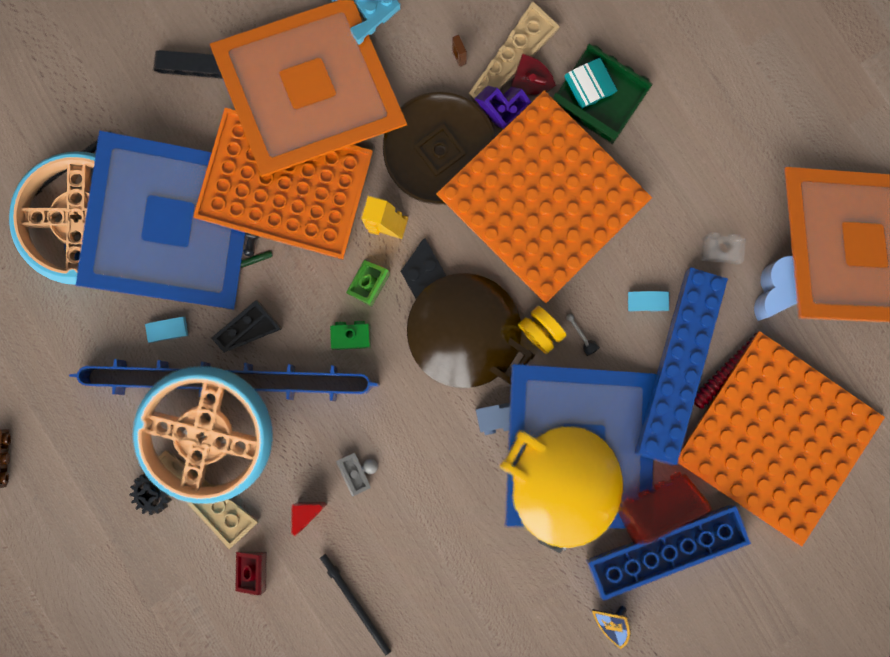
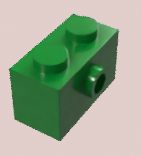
M354 321V325H346V322H335L334 326H330L332 350L371 348L370 325L366 324L365 321Z

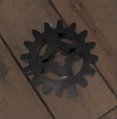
M145 473L140 475V478H136L134 480L135 484L130 486L134 490V492L129 494V496L134 497L131 503H137L135 509L142 508V514L147 512L149 515H153L155 512L158 514L168 507L167 503L172 501L168 497L169 494L158 488Z

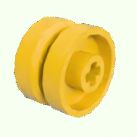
M537 306L530 312L534 321L525 317L518 326L531 343L547 355L554 348L551 339L560 343L567 335L548 312L542 307Z

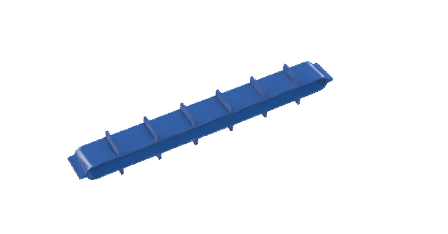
M114 359L113 367L84 366L79 369L77 374H69V377H77V380L82 385L112 387V394L125 395V388H152L153 386L93 384L90 381L91 372L94 370L176 372L181 369L169 368V363L161 360L157 361L156 368L127 367L126 361ZM201 362L200 367H211V363ZM244 363L243 371L226 370L233 374L364 377L368 382L367 388L361 392L255 389V391L286 392L287 400H294V393L296 392L330 393V401H336L337 394H367L372 387H380V384L373 383L369 377L363 374L338 373L337 367L331 365L330 373L295 372V366L288 364L287 372L253 371V364ZM179 386L175 389L199 390V397H201L203 387Z

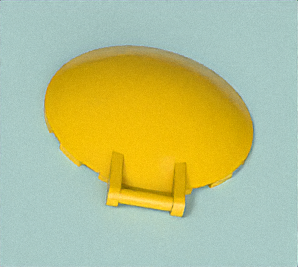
M578 427L554 428L535 439L524 432L518 431L514 445L505 461H502L499 467L513 475V500L516 511L519 512L523 520L522 523L538 539L559 547H577L598 538L615 519L623 495L622 472L612 449L598 435ZM523 443H526V447L524 448L515 467H513L512 463L514 462L517 454L519 453Z

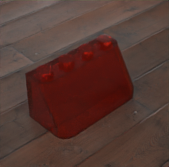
M677 472L670 476V480L666 482L662 480L655 483V488L640 491L637 493L638 497L634 499L630 497L621 502L622 505L618 508V513L633 543L648 544L709 512L712 508L708 500L685 473Z

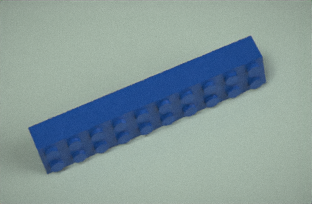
M692 267L685 272L634 454L671 466L677 465L728 278Z

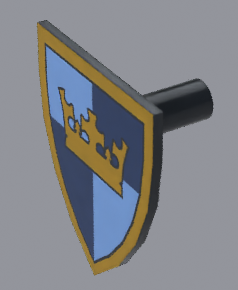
M620 606L615 614L593 609L594 618L602 632L620 649L628 643L631 634L628 618L624 616L627 609L624 606Z

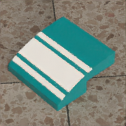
M601 58L588 62L564 75L581 109L595 104L600 99L613 95L618 91Z

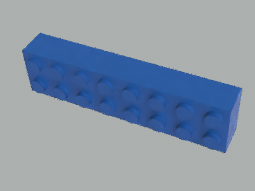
M728 505L586 559L599 596L602 600H606L747 546L751 542L737 507Z

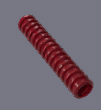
M751 337L750 341L745 343L746 345H742L741 350L738 349L737 354L734 353L733 358H729V362H725V366H721L720 371L717 370L716 375L713 374L712 379L709 378L707 380L708 383L703 384L704 387L699 388L694 401L698 408L704 409V405H708V401H712L713 396L716 397L717 392H719L754 337Z

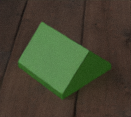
M364 260L346 293L372 307L390 276L389 270Z

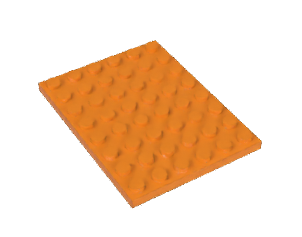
M224 108L193 218L343 260L373 150L350 145L262 177L236 110Z

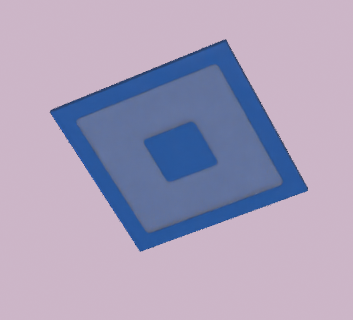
M99 130L75 286L234 310L245 232L193 218L212 152Z
M512 364L508 454L517 439L518 431L524 432L533 439L541 436L548 430L559 427H578L591 431L609 445L619 462L622 472V500L617 515L608 528L651 529L653 460L634 453L656 374ZM523 443L519 453L517 454L514 462L512 463L513 467H515L524 448L526 447V443ZM507 472L505 526L525 527L514 505L513 475Z

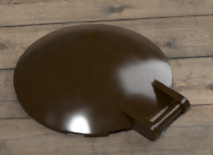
M458 273L442 277L431 283L420 293L410 310L407 321V340L412 356L428 376L444 385L456 388H472L487 384L497 377L511 385L512 374L509 377L505 372L517 354L520 352L524 355L518 365H527L530 359L533 360L535 354L520 345L521 329L518 324L521 320L512 298L501 286L486 277L470 273Z

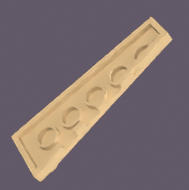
M532 2L515 29L510 33L506 42L499 49L497 55L471 89L469 96L477 103L474 98L487 85L497 87L500 90L515 75L522 53L533 57L559 30L560 26Z
M165 450L159 456V459L170 472L182 479L185 463L168 450ZM191 469L192 475L198 476V473ZM204 479L202 486H213V485L210 484L207 480ZM231 499L207 504L187 502L228 549H231L259 522Z

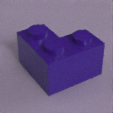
M487 85L474 98L493 124L503 129L532 103L522 89L510 87L502 94L497 87Z

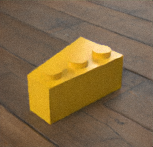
M368 196L361 219L365 228L371 234L379 235V233L402 239L408 217L403 216L401 211L396 213V208L389 202Z

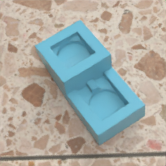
M628 292V311H670L669 292Z
M186 317L145 324L148 343L188 336Z

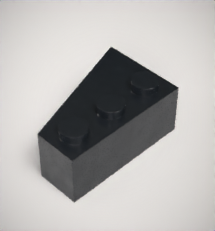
M255 300L211 339L223 352H227L277 332L282 327L262 304Z

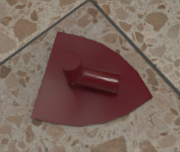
M522 53L511 87L522 89L526 95L541 94L543 91L547 92L556 87L554 78L548 68L539 60Z

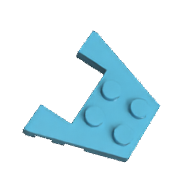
M354 0V3L366 20L350 28L351 34L358 45L364 41L368 34H373L378 25L385 23L401 9L398 0Z

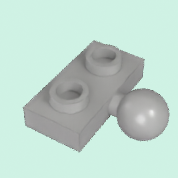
M353 453L336 461L352 497L371 488L365 473L374 474L377 471L378 464L374 459H367L363 466H361L356 454Z

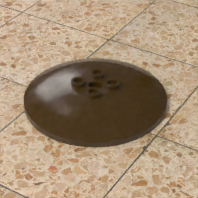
M431 92L417 96L400 107L407 125L384 134L383 157L390 177L405 194L423 203L446 205L436 193L496 136L490 120L475 103L454 93ZM437 146H443L445 153L437 155L434 150Z

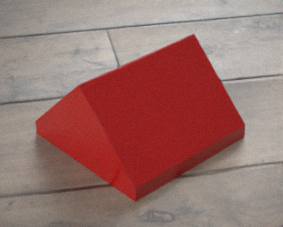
M297 502L293 504L292 535L296 536L327 504L325 502Z

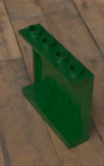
M588 44L573 70L601 58L618 91L613 95L600 99L595 104L581 109L568 82L565 80L552 98L575 121L613 145L650 90L652 83H650L647 77L636 74L630 66H624L619 63L618 59L614 56H608L603 53L602 49L597 45Z

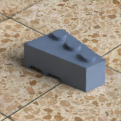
M510 403L476 409L480 432L490 435L496 433L495 429L503 428L504 431H509Z

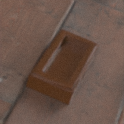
M454 36L452 39V52L458 65L461 67L466 65L467 51L460 36Z

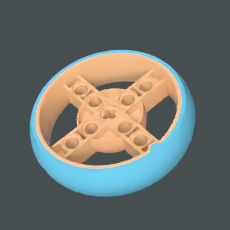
M65 152L41 161L21 179L11 200L9 226L18 252L38 273L60 283L76 284L79 260L75 261L74 256L77 252H81L90 194L91 168H94L96 155L94 153ZM67 170V192L58 196L50 208H30L32 200L40 187L55 174ZM82 176V182L76 184L77 177ZM82 195L81 202L75 203L76 197ZM39 214H42V220L40 222H37V216ZM58 214H62V219L60 222H56V216ZM79 215L82 216L81 220H80V219H78V221L75 220L76 217H79ZM29 228H51L54 235L66 244V269L58 267L42 257L31 240ZM81 233V239L76 242L75 235Z
M190 367L165 376L145 395L134 419V448L143 471L162 491L186 502L216 503L240 494L250 487L261 475L271 453L272 423L262 398L245 380L219 368ZM188 383H204L199 406L188 409L180 417L155 412L162 398L173 389ZM225 389L238 397L249 410L255 424L257 437L232 431L230 421L220 411ZM208 393L215 395V402L208 399ZM204 412H207L211 415V420H206L204 418ZM161 421L167 423L168 430L162 428ZM180 426L185 427L188 434H183L180 431ZM202 431L205 432V435L207 436L205 439L202 438V435L200 434ZM151 434L174 440L177 451L186 459L182 479L170 472L161 462L154 449ZM223 436L227 443H220L218 437ZM238 441L244 442L246 448H240L238 446ZM195 450L201 451L203 457H197L195 454ZM227 453L252 459L244 472L234 480L217 486H202L207 464L220 460ZM191 469H195L198 472V476L192 475Z

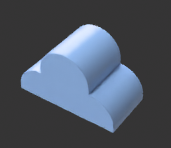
M793 256L783 257L769 264L762 271L760 283L764 293L757 298L754 305V313L758 321L797 304Z

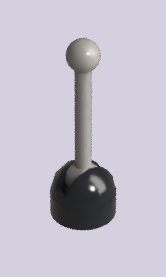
M568 314L566 319L571 321L585 342L583 350L587 357L599 350L600 347L595 341L587 340L574 321V316Z

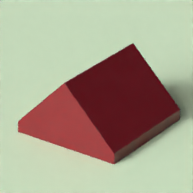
M236 552L235 591L257 596L262 595L266 591L267 552Z

